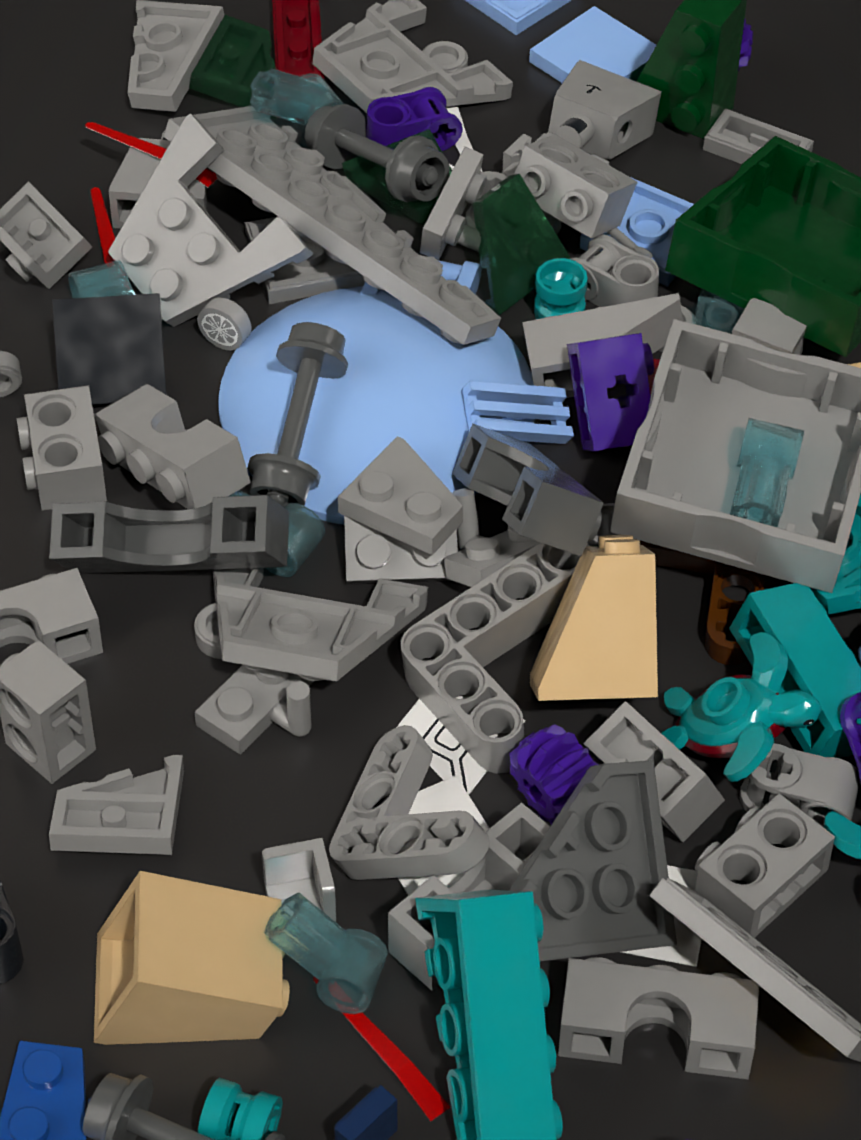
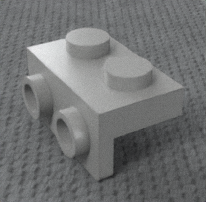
M29 181L0 209V252L6 247L12 252L5 260L26 282L35 275L50 289L92 248L90 243Z
M344 516L346 584L377 583L379 578L397 582L452 581L447 579L444 558L458 552L457 529L431 555Z

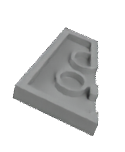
M137 0L136 13L138 20L133 31L135 51L130 61L127 92L131 107L176 112L226 23L223 7Z

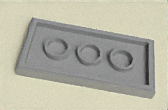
M662 878L649 895L842 1054L850 1059L861 1062V1023L700 893L669 878L667 880Z

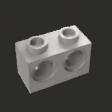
M554 134L525 145L509 191L592 239L620 226L637 181Z
M89 385L25 394L27 417L17 418L21 450L32 449L33 456L22 458L27 490H39L42 511L52 509L55 503L107 501Z
M39 640L32 643L22 652L9 656L1 664L0 717L5 743L46 780L53 784L96 750L86 679Z
M626 701L583 743L600 764L654 760L661 822L682 842L725 801L709 777Z
M779 793L762 809L758 806L751 808L738 823L735 833L722 845L719 842H714L704 850L695 865V871H697L695 891L700 893L755 938L828 870L835 836ZM772 844L783 845V846H785V847H787V848H779V847L773 846ZM731 880H741L748 884H736Z

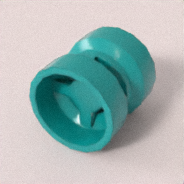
M556 258L544 262L538 268L535 282L537 295L534 301L536 319L586 310L584 296L587 291L588 277L587 271L581 264L566 258Z
M219 1077L215 1080L205 1100L200 1116L198 1133L214 1140H265L269 1134L274 1131L277 1132L282 1113V1098L264 1091L251 1095L243 1092L238 1083Z

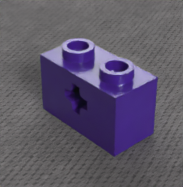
M641 333L567 344L582 450L599 451L633 445L637 430L647 416L651 398L648 375H652L654 372V360L650 345L643 343ZM615 384H625V395L619 396L618 399L608 398L607 388H612Z

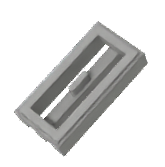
M725 109L704 137L703 150L742 164L774 136L810 152L813 150L814 141Z

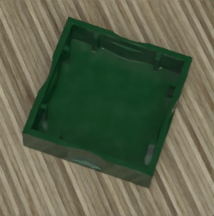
M774 136L742 163L738 172L729 181L710 190L676 219L665 271L744 309L752 298L772 304L783 314L807 326L804 338L847 357L861 343V177L849 172L835 162Z

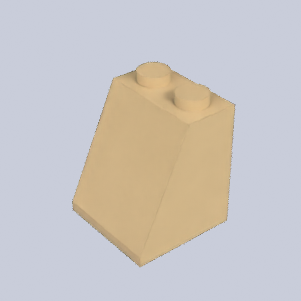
M633 535L598 536L599 546L585 547L530 672V686L538 701L658 697L655 554L643 545H640V540L633 539Z
M139 871L97 933L94 1043L116 1045L259 1039L276 1017H281L284 1014L289 1001L290 986L288 980L283 979L282 963L288 946L289 932L287 926L282 925L281 899Z

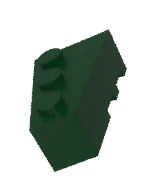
M684 0L676 9L636 81L662 91L656 121L704 139L725 109H733L747 0Z

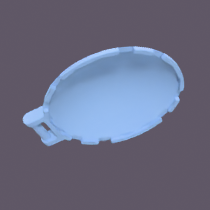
M439 260L443 265L441 275L443 278L457 281L460 285L467 286L476 294L482 271L480 263L465 261L463 265ZM365 282L363 286L337 289L300 300L278 311L258 325L242 345L235 350L226 366L219 391V421L224 430L238 437L246 468L248 467L250 457L256 454H277L298 374L286 368L277 359L276 354L279 345L288 341L292 326L297 323H319L340 332L346 340L343 356L348 362L346 374L340 378L319 377L298 459L315 468L321 476L318 487L309 490L304 507L294 510L316 519L344 525V515L338 513V496L397 436L403 438L451 493L458 489L467 488L452 474L469 433L462 388L470 380L534 385L525 357L513 340L499 326L493 337L465 345L457 344L446 339L441 334V329L424 317L407 312L402 307V302L385 290L376 289ZM480 415L481 420L535 423V419L523 418L521 421L505 420L499 416Z

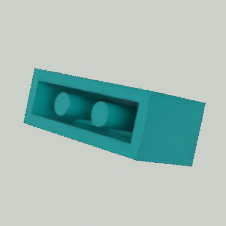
M798 583L749 593L729 629L753 667L754 657L749 642L750 637L759 632L769 633L780 642L788 656V668L779 694L791 690L807 692L816 698L821 705L820 715L811 726L805 728L790 727L804 752L823 757L843 758L853 755L847 736L841 727L840 712L847 698L861 692V667L857 663L853 652L847 647L831 622L824 606L819 603L810 587ZM861 718L857 719L858 724H861Z

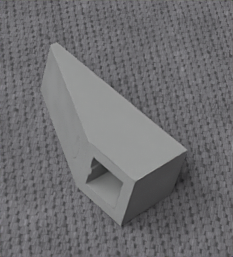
M679 293L522 322L534 385L565 388L567 398L575 397L567 344L641 333L643 343L650 345L652 354L666 344L673 319L683 321Z

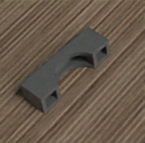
M472 423L452 474L468 489L506 505L507 509L502 520L520 536L582 556L587 542L593 540L599 531L602 520L601 509L604 503L531 444Z
M268 495L213 497L210 504L187 510H145L124 507L106 501L55 503L52 506L49 559L68 570L78 568L80 574L287 567L290 512Z

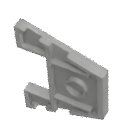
M389 0L383 5L376 2L367 9L366 17L356 25L351 22L347 23L314 48L312 64L366 113L369 104L378 98L411 93L425 87L439 89L446 98V107L507 100L511 98L513 82L488 60L446 73L407 39L401 31L425 23L427 7L419 0ZM428 101L431 107L434 106L432 101Z
M191 113L183 120L108 251L142 294L160 293L161 317L173 327L197 316L213 298L230 299L229 294L253 281L259 284L275 276L273 271L292 261L298 264L313 254L292 227L279 215L242 251L237 248L187 188L224 151V148L205 126Z
M264 568L213 569L222 661L242 664L251 670L262 671L271 669L298 674L300 677L311 681L325 679L338 681L425 611L427 606L428 587L386 579H378L367 606L259 588L263 579Z

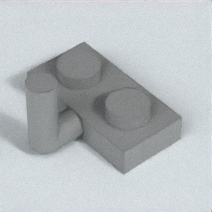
M464 147L423 227L420 247L421 254L428 257L434 256L439 261L447 244L455 246L458 243L488 257L492 256L498 238L465 225L466 217L461 216L467 203L477 204L485 187L487 177L480 174L484 154Z
M462 488L452 492L463 505V523L457 528L458 543L461 551L444 558L447 579L472 587L540 543L520 536L509 525L508 530L493 537L480 536L474 491Z
M242 665L195 711L196 726L240 755L273 722L294 736L303 737L310 732L312 726L309 686L314 681L304 679L298 674L271 669L257 671Z

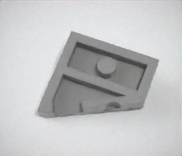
M398 436L338 496V513L431 555L463 523V505L403 438Z
M183 755L165 757L164 769L134 778L128 768L106 775V777L97 782H82L57 790L49 830L51 851L172 855L184 775Z

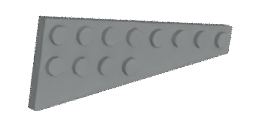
M265 104L193 115L224 148V151L208 166L210 170L216 173V178L220 182L236 187L252 198V203L256 207L272 212L277 216L279 215L299 236L310 238L326 249V254L331 259L349 265L364 276V281L376 289L385 290L401 301L402 307L407 312L424 317L440 328L441 334L446 339L465 345L495 335L501 317L467 286H462L457 281L443 278L441 276L443 265L434 256L425 257L418 255L411 248L414 238L405 230L397 231L395 234L384 224L383 221L386 213L346 176H341L335 171H326L323 168L325 157L317 150L301 148L295 142L298 133L291 126L279 128L270 119L272 113L270 107ZM186 116L169 119L163 137L171 142Z

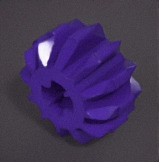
M556 724L545 727L536 733H531L519 742V746L509 753L510 774L518 783L517 790L523 793L527 799L528 806H532L538 812L540 818L546 822L549 821L551 825L588 768L599 765L589 755L588 748H583L579 744L575 734L566 733L562 727Z

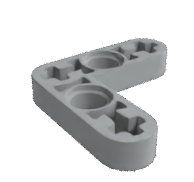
M403 725L396 727L379 739L331 840L329 847L330 856L351 879L366 880L459 874L475 867L488 851L490 841L487 833L467 811L409 814L433 757L429 745L412 726ZM389 795V797L381 805L374 808V806L382 798ZM417 838L410 848L398 854L408 842Z

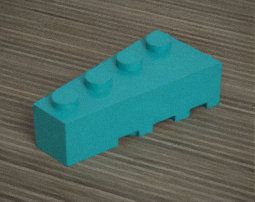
M479 890L415 898L418 919H431L435 940L434 948L424 951L428 976H436L440 987L444 991L446 1004L442 1006L440 1014L436 1016L439 1039L442 1041L447 1054L455 1056L457 1069L449 1070L446 1076L457 1140L560 1139L563 1130L562 1115L557 1102L553 1100L550 1075L556 1068V1051L552 1038L546 1033L544 1008L549 1004L550 987L545 971L540 968L538 942L543 937L544 925L541 910L534 903L533 891Z

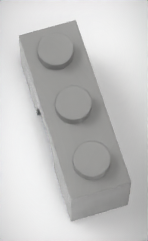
M149 384L142 386L94 414L101 433L98 437L99 448L104 457L111 464H119L131 472L140 483L144 484L147 482L161 491L166 499L172 503L178 502L187 509L203 507L210 504L213 497H228L251 483L238 437L208 419L185 430L177 401Z
M78 568L58 574L45 575L38 580L0 590V648L11 643L31 645L39 640L67 664L103 653L99 619Z
M521 802L486 831L490 841L487 853L475 867L468 870L453 886L448 888L433 875L388 912V952L433 991L439 983L436 976H428L424 953L427 949L434 948L435 945L431 919H418L415 898L479 890L509 891L548 832L550 826Z
M592 957L586 960L569 958L558 1056L621 1064L624 1041L628 1034L638 1026L657 1023L672 1028L683 1039L686 1047L685 1072L749 1080L755 1050L759 985L753 980L742 979L738 975L726 972L707 975L682 972L667 965L640 967L616 964L612 960L602 957Z

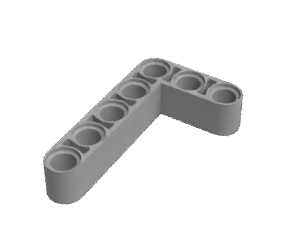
M615 503L603 504L599 531L593 540L587 542L586 546H599L598 536L619 535L610 532ZM541 542L412 625L401 639L405 678L410 689L482 768L496 774L510 772L509 753L519 746V742L525 738L523 713L519 706L483 667L553 621L580 558L579 555ZM517 598H526L523 600H515ZM471 628H481L478 630H469ZM425 658H435L433 660L423 661V659ZM460 695H469V696H471V697H468V698H466V699H457V698H456V697H458V696H460ZM498 733L507 734L502 738L489 737Z

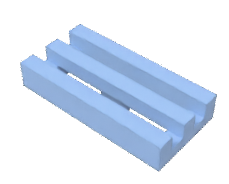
M471 380L462 388L469 431L473 423L521 441L566 444L574 436L572 426H566V420L570 417L569 407H563L562 404L567 398L565 388ZM480 415L499 416L505 420L521 421L523 418L550 420L551 425L481 420Z

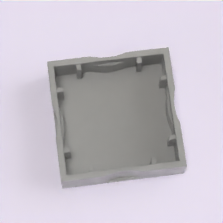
M673 319L655 374L648 413L644 422L637 430L617 491L610 532L619 535H633V539L833 593L861 494V368L817 356L781 352L768 348L749 338Z

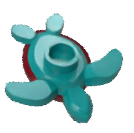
M759 632L750 637L749 642L754 657L752 676L735 675L722 678L705 689L696 698H693L681 687L670 688L664 693V703L671 714L679 717L673 727L668 728L661 734L679 750L685 746L696 754L705 757L730 758L723 774L731 782L739 781L749 776L771 751L774 738L786 727L805 728L811 726L818 719L822 710L819 701L807 692L791 690L779 694L788 668V656L780 642L766 632Z

